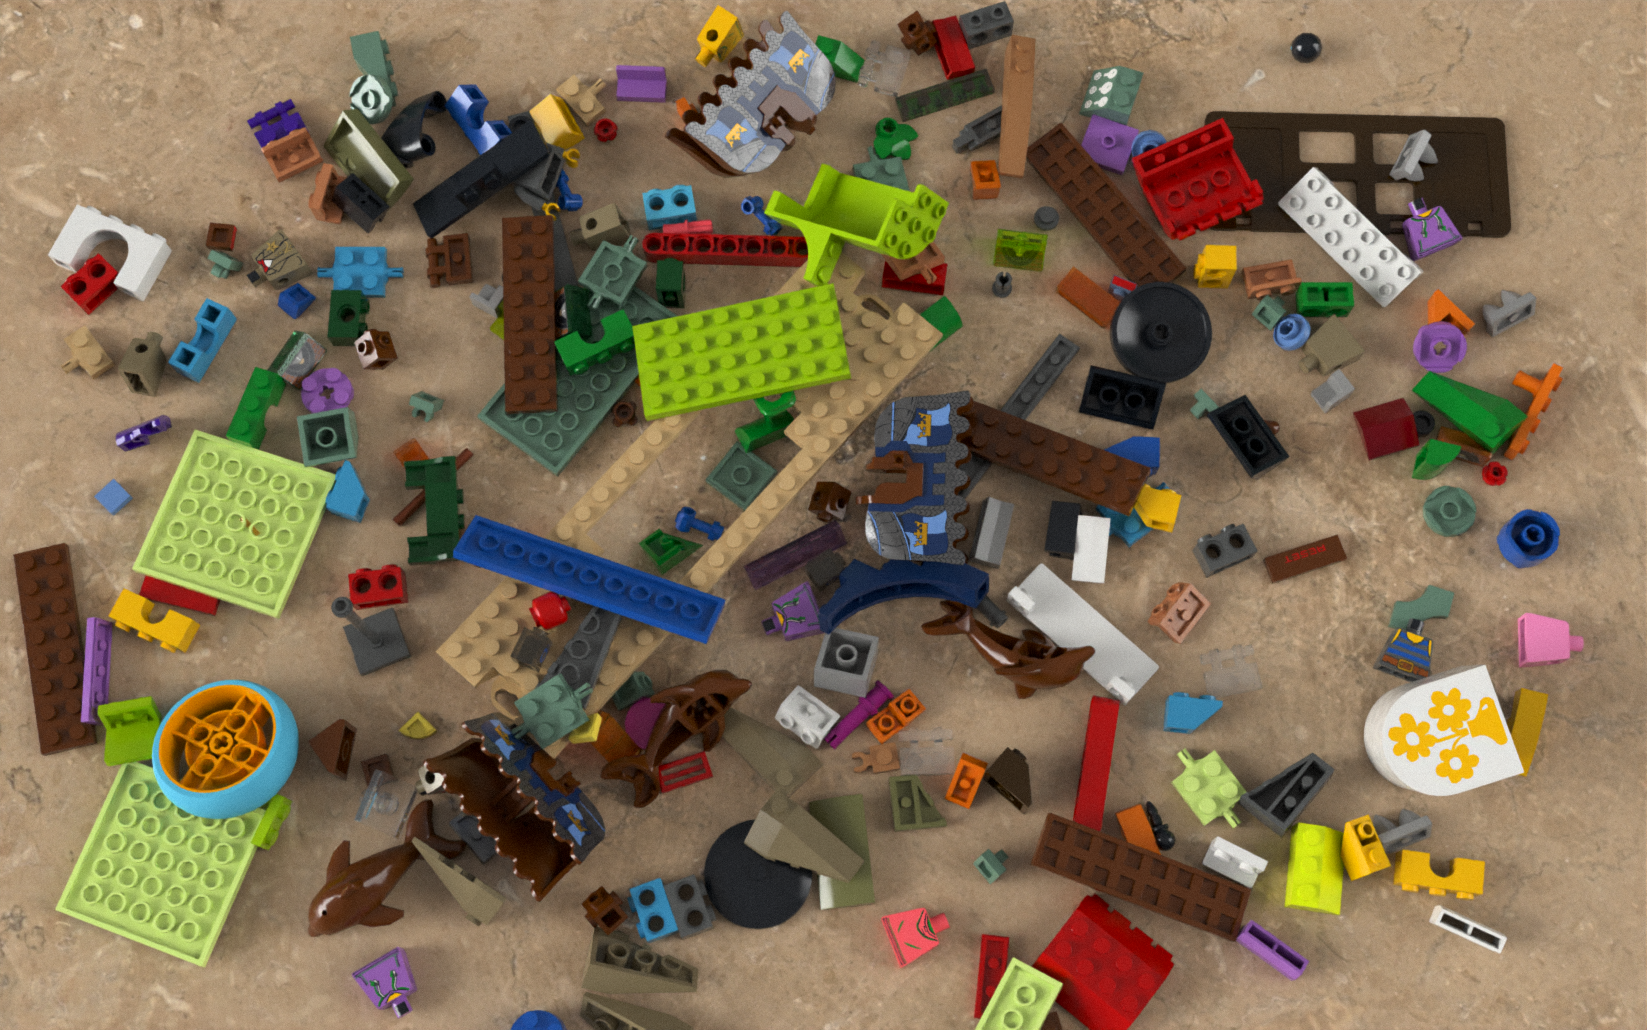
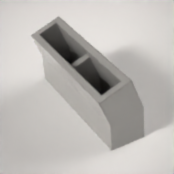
M991 497L983 500L969 561L999 569L1014 504Z

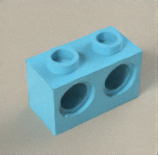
M676 185L671 189H652L647 193H642L649 230L661 229L663 224L683 223L687 219L688 222L697 221L691 185ZM680 201L687 202L685 206L676 205ZM656 205L663 206L660 210L652 209Z

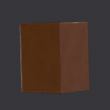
M339 719L310 739L308 743L327 771L338 779L346 781L357 728L345 719Z

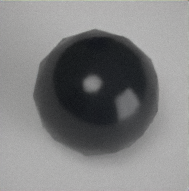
M1313 33L1299 34L1291 44L1292 56L1301 63L1308 64L1315 61L1322 51L1321 40Z

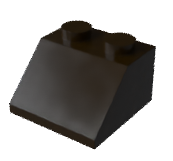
M1007 747L986 771L983 780L1022 814H1025L1032 804L1029 765L1025 762L1027 758L1019 750L1014 748L1012 751Z

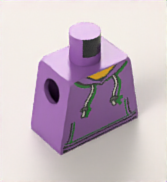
M1423 198L1408 203L1413 217L1403 222L1402 227L1409 255L1413 261L1453 246L1463 240L1441 206L1427 210Z
M808 581L773 601L771 604L775 615L761 621L766 635L781 630L786 641L824 633L820 631L819 606Z
M396 947L352 973L353 978L379 1010H385L392 1006L398 1019L413 1011L406 997L416 992L417 987L404 948Z

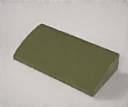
M358 109L342 111L323 145L347 177L354 173L391 208L406 192L414 178Z
M848 795L809 802L810 815L864 860V864L849 883L817 874L821 910L875 904L863 795Z

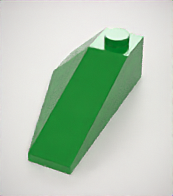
M1431 371L1412 389V392L1486 451L1492 453V455L1528 418L1524 412L1507 399Z

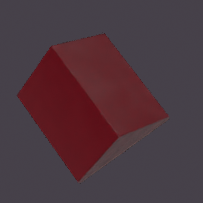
M1404 398L1353 412L1369 461L1420 445L1414 415Z

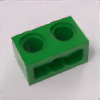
M1302 282L1295 293L1296 313L1303 317H1331L1334 314L1336 317H1348L1354 307L1353 282Z

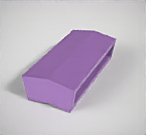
M1253 920L1244 925L1237 935L1236 941L1291 981L1296 980L1302 975L1309 963L1307 959Z

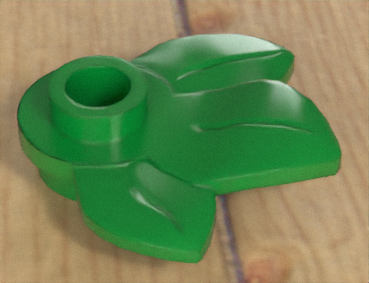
M887 117L880 120L875 127L877 137L873 143L877 155L882 159H885L890 154L893 157H901L902 160L910 159L911 148L909 142L918 138L917 132L911 126L898 124L892 118Z

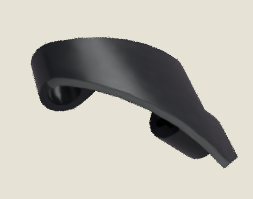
M439 91L431 92L412 101L397 115L381 137L406 169L413 167V161L432 156L435 153V142L430 135L422 133L423 118H429L446 111V98Z

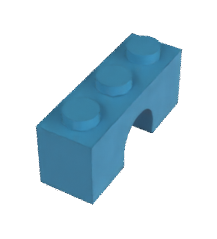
M206 298L194 318L197 323L195 336L188 344L181 341L168 362L177 373L200 383L237 320L229 308Z

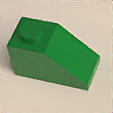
M818 35L815 45L831 63L835 77L858 83L865 60L842 41Z

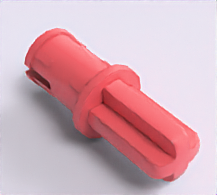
M687 219L683 223L663 224V233L712 234L713 223L710 219L688 222Z

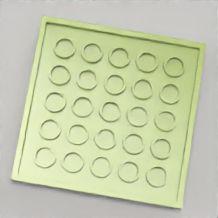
M195 429L132 569L135 572L280 619L327 506L326 497L328 492L333 490L335 486L336 474L311 466L304 467L302 463Z
M139 762L122 764L55 910L198 966L206 967L258 846L250 842L266 810L257 808L244 815L227 819H209L195 816L174 805L164 795L157 783L152 767Z

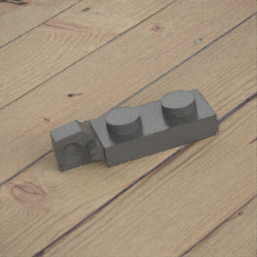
M1002 105L964 126V129L959 133L960 136L953 140L952 148L956 154L968 148L971 151L978 149L1000 137Z

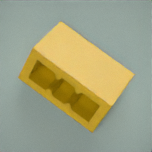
M550 94L529 111L546 143L562 147L565 150L585 138L564 99Z

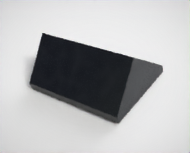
M1091 365L1086 378L1079 412L1154 430L1166 382Z
M1246 395L1207 414L1212 424L1252 479L1258 480L1290 457Z

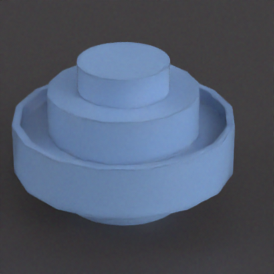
M1143 131L1132 142L1133 157L1167 143V141L1157 131Z
M1296 313L1288 314L1277 323L1273 333L1274 341L1283 350H1296L1302 347L1308 340L1311 327L1303 316Z

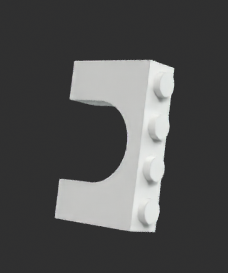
M76 205L48 256L56 265L76 273L83 267L91 251L98 244L110 239L123 240L128 243V257L114 284L122 293L144 302L172 252L166 244L167 240L156 233H153L152 236L144 233L145 231L137 225L131 224L127 226L123 224L122 220L113 215H109V217L101 215L102 213L94 207L87 206L85 208Z

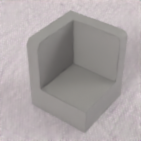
M485 284L478 295L472 292L469 296L472 304L497 319L502 315L504 309L503 287L501 285L495 289Z
M1338 369L1330 375L1325 383L1314 389L1310 395L1324 413H1327L1349 398L1355 388L1341 370Z

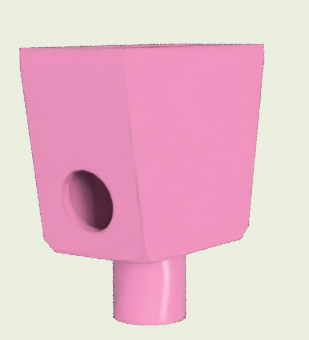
M1525 613L1518 618L1520 668L1560 664L1570 658V651L1581 652L1583 650V637L1569 635V624L1566 621L1532 613Z

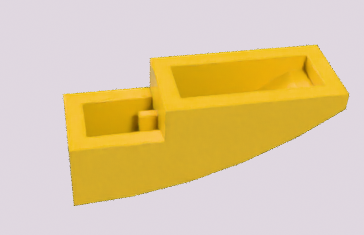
M1525 688L1515 692L1511 717L1507 719V726L1524 773L1518 775L1524 777L1527 776L1535 753L1548 699V694Z

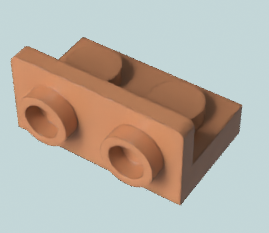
M1177 582L1168 589L1165 599L1154 607L1151 617L1147 622L1150 625L1158 626L1174 643L1181 644L1211 603L1191 583Z

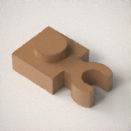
M895 742L869 746L870 754L868 755L863 752L851 754L852 759L860 758L863 760V765L855 767L854 773H863L868 767L873 768V774L900 770Z

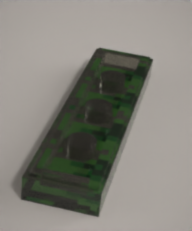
M983 69L896 97L895 103L902 121L906 122L993 94L995 88L987 69Z

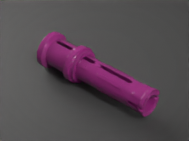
M877 680L875 686L867 693L866 698L859 697V704L824 737V740L828 744L830 743V746L835 750L869 715H876L878 713L877 709L887 699H892L894 697L884 684Z

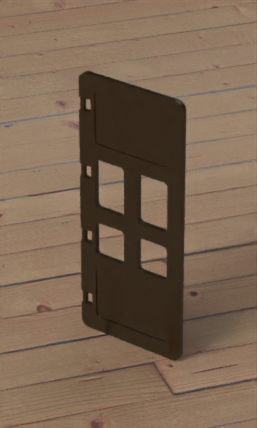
M1212 111L1205 118L1204 126L1221 118L1224 119L1234 137L1233 149L1251 182L1257 179L1263 190L1264 198L1262 200L1263 204L1248 211L1242 209V214L1226 221L1219 219V224L1210 227L1214 231L1244 230L1250 232L1307 233L1278 205V202L1313 167L1318 168L1330 181L1355 183L1357 209L1383 235L1404 234L1403 228H1391L1390 221L1405 222L1413 217V215L1379 214L1376 211L1375 183L1411 184L1413 186V199L1423 198L1427 210L1441 206L1461 237L1503 238L1511 230L1505 125L1498 118ZM1425 129L1432 135L1428 143L1435 151L1438 160L1437 163L1418 161L1423 171L1424 180L1411 181L1402 178L1396 181L1389 175L1394 164H1376L1374 162L1373 134L1412 135ZM1299 132L1352 133L1354 135L1355 163L1302 162L1300 160ZM1236 218H1250V224H1236ZM1468 223L1481 224V230H1468Z

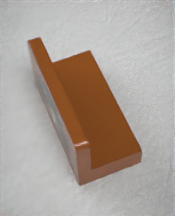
M1444 426L1438 429L1436 440L1461 446L1460 452L1455 459L1483 467L1491 459L1492 453L1486 451L1464 432Z

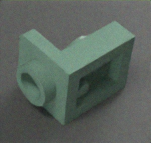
M634 672L612 696L618 711L625 710L639 700L654 695L652 681L644 672Z

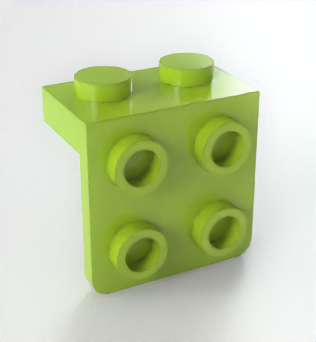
M152 696L98 705V716L106 728L104 754L106 765L114 766L152 759L153 743L162 718Z
M276 794L268 802L260 806L259 808L266 810L250 843L269 851L278 838L279 829L283 821L288 817L293 801Z

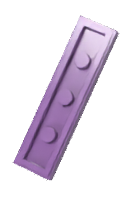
M96 617L87 618L81 722L104 726L98 716V705L108 704L113 622Z

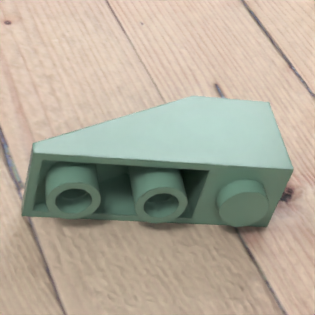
M379 31L350 37L354 60L359 70L364 75H376L385 80L391 89L392 106H396L395 97L398 96V90L395 81L391 82L390 75H394L391 60L387 61L386 54H390L387 40H382Z

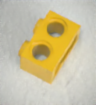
M1205 245L1202 254H1198L1197 264H1194L1193 277L1197 279L1198 288L1228 289L1237 270L1236 246Z

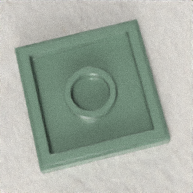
M737 441L705 481L745 511L764 491L778 472L752 451L746 453L742 444Z

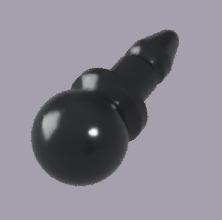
M1147 801V814L1154 827L1152 832L1159 850L1168 851L1175 845V836L1168 830V824H1162L1163 822L1157 808L1150 801Z

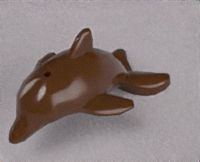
M951 600L940 601L942 610L947 613L945 616L921 625L923 632L927 635L966 634L979 654L994 668V673L1014 682L1018 699L1031 697L1037 689H1053L1066 686L1079 677L1085 662L1095 654V648L1092 646L1056 647L1050 638L1038 631L1022 630L1025 640L1001 633L975 619L972 607Z
M712 670L694 677L685 684L666 688L652 695L650 703H665L653 725L644 754L625 756L608 762L602 767L600 778L633 783L636 792L633 804L635 808H643L649 805L658 797L660 791L658 767L677 748L702 733L704 751L710 752L720 742L723 735L725 713L738 697L749 691L752 682L748 679L738 678L728 670Z
M432 799L423 800L411 812L406 825L404 844L378 852L351 865L350 841L344 840L336 848L327 867L326 884L314 897L309 907L308 919L310 925L308 927V934L310 937H319L323 934L330 936L357 924L369 927L391 925L403 918L404 910L382 905V902L417 859L425 860L412 843L414 837L449 860L459 857L465 851L466 843L463 840H449L435 834L432 822L434 806Z

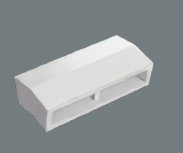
M1078 515L1072 572L1073 581L1104 583L1110 518Z
M1441 905L1434 907L1429 920L1432 924L1497 953H1501L1507 940L1503 933ZM1443 914L1465 923L1463 930L1441 921ZM1473 928L1495 937L1493 943L1491 944L1471 935Z

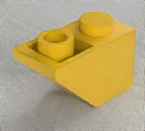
M1145 484L1134 508L1146 527L1172 533L1182 495L1176 494L1175 491L1170 489L1158 490Z
M1369 814L1345 823L1340 856L1351 881L1391 866Z

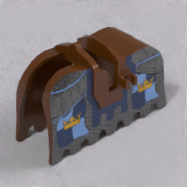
M788 11L783 12L779 17L782 33L778 34L768 20H763L758 26V31L762 37L761 42L747 39L743 44V49L747 54L746 59L743 60L738 56L729 59L728 67L732 72L731 77H726L723 74L716 75L713 78L716 94L712 95L708 92H702L697 98L701 107L700 113H696L693 110L685 111L682 115V120L686 125L684 131L678 128H671L665 134L666 139L689 154L712 174L723 178H732L760 172L769 167L781 151H788L795 144V136L784 125L792 130L812 135L816 130L814 127L817 122L816 115L827 107L834 96L836 80L831 63Z
M968 390L939 395L904 397L890 403L879 415L874 434L876 457H872V462L865 466V471L884 474H906V483H881L876 488L875 495L856 496L857 505L868 506L865 533L869 544L877 554L891 560H909L911 562L933 561L956 565L968 564V555L956 548L958 542L965 541L969 537V530L963 524L957 523V518L966 515L970 510L969 503L963 497L958 496L960 490L967 489L971 484L970 477L963 470H959L961 464L968 463L972 458L968 447L960 443L961 439L969 437L973 431L969 421L961 417L962 413L971 411L974 405V399Z
M494 712L480 718L464 721L461 724L464 730L470 735L479 736L481 739L471 738L448 752L425 759L423 764L430 772L439 773L443 776L442 787L450 794H457L461 798L459 804L461 810L467 815L477 817L479 820L477 824L479 832L486 837L491 836L496 840L495 850L497 854L503 858L513 860L514 866L512 869L514 874L520 879H527L531 882V894L536 901L540 902L576 864L580 865L583 863L590 852L604 839L606 829L603 819L590 799L578 788L581 783L576 781L571 771L566 772L561 778L555 780L548 771L556 766V758L553 759L527 734L520 739L514 737L519 733L512 734V729L517 727L514 720L499 712ZM532 801L535 803L527 813L516 818Z

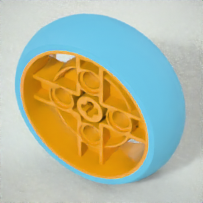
M223 680L199 687L184 696L170 709L157 730L152 748V763L157 783L164 795L174 805L195 816L209 819H227L249 813L274 797L290 777L299 749L297 724L288 705L282 698L265 686L245 680ZM272 716L273 735L267 751V742L262 727ZM185 749V759L189 770L180 780V761Z

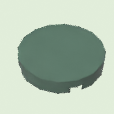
M376 75L360 76L353 82L349 97H352L351 109H358L369 124L382 123L389 116L393 101L391 89L387 82Z
M1442 486L1435 489L1424 502L1423 517L1426 524L1439 535L1456 537L1464 534L1474 524L1476 505L1472 497L1464 489Z

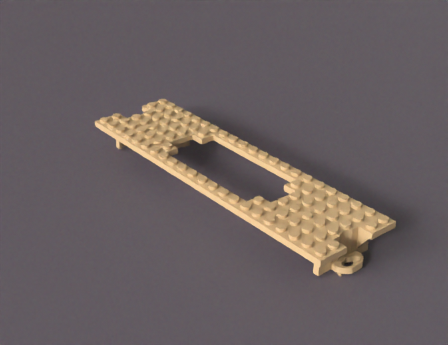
M843 252L838 258L828 284L834 283L851 379L794 390L796 401L792 408L799 415L784 430V434L801 447V451L678 584L708 593L943 336L939 330L904 302L893 313L891 307L876 295H855L854 291L861 278L865 275V270ZM808 260L774 296L816 287L803 279ZM867 301L872 302L889 316L888 320L877 312L865 309L862 304ZM703 410L656 419L544 538L600 557L604 553L603 548L593 541L587 533ZM507 576L438 648L436 653L475 688L499 675L491 688L492 704L498 711L514 720V723L519 726L524 723L522 715L520 714L517 717L511 715L497 702V694L507 691L511 695L517 696L519 700L533 691L537 684L541 683L546 676L547 670L553 662H556L568 641L576 634L580 624L593 608V605L566 597L571 608L567 612L568 621L548 631L542 627L537 628L529 608L532 607V600L550 591ZM623 616L588 706L584 710L586 715L589 716L597 713L671 632ZM528 732L527 735L539 745L534 735ZM570 733L543 750L555 759L570 743L568 739Z

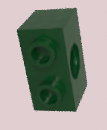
M667 258L664 261L657 260L656 293L658 302L666 308L685 309L687 280L683 261L674 258Z
M331 290L327 337L333 346H355L354 342L363 336V332L368 330L365 318L366 314L370 312V301L366 299L362 290ZM349 315H355L353 320L345 321Z

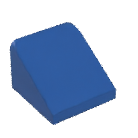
M296 283L280 293L278 306L293 319H297L315 301L316 297L299 283Z

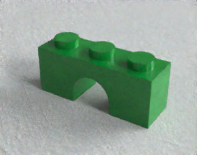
M624 309L601 319L605 334L597 343L589 344L584 342L578 331L554 341L570 376L582 374L592 365L606 363L612 356L620 352H629L635 348L633 327Z
M258 367L254 368L226 433V437L230 441L259 450L267 432L264 425L267 410L271 405L278 406L287 385L279 374Z

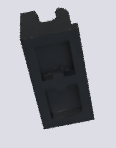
M354 173L336 186L331 200L368 234L374 229L377 221L382 222L387 210L390 208L385 201Z
M1052 501L1044 548L1045 552H1049V556L1074 560L1078 515L1083 514L1081 504Z

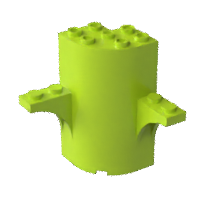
M822 163L804 207L782 192L774 190L764 214L782 225L802 231L808 247V263L803 279L818 287L828 284L845 243L897 259H909L918 255L929 243L935 240L936 232L946 214L949 203L923 184H918L915 192H910L843 174L830 165Z

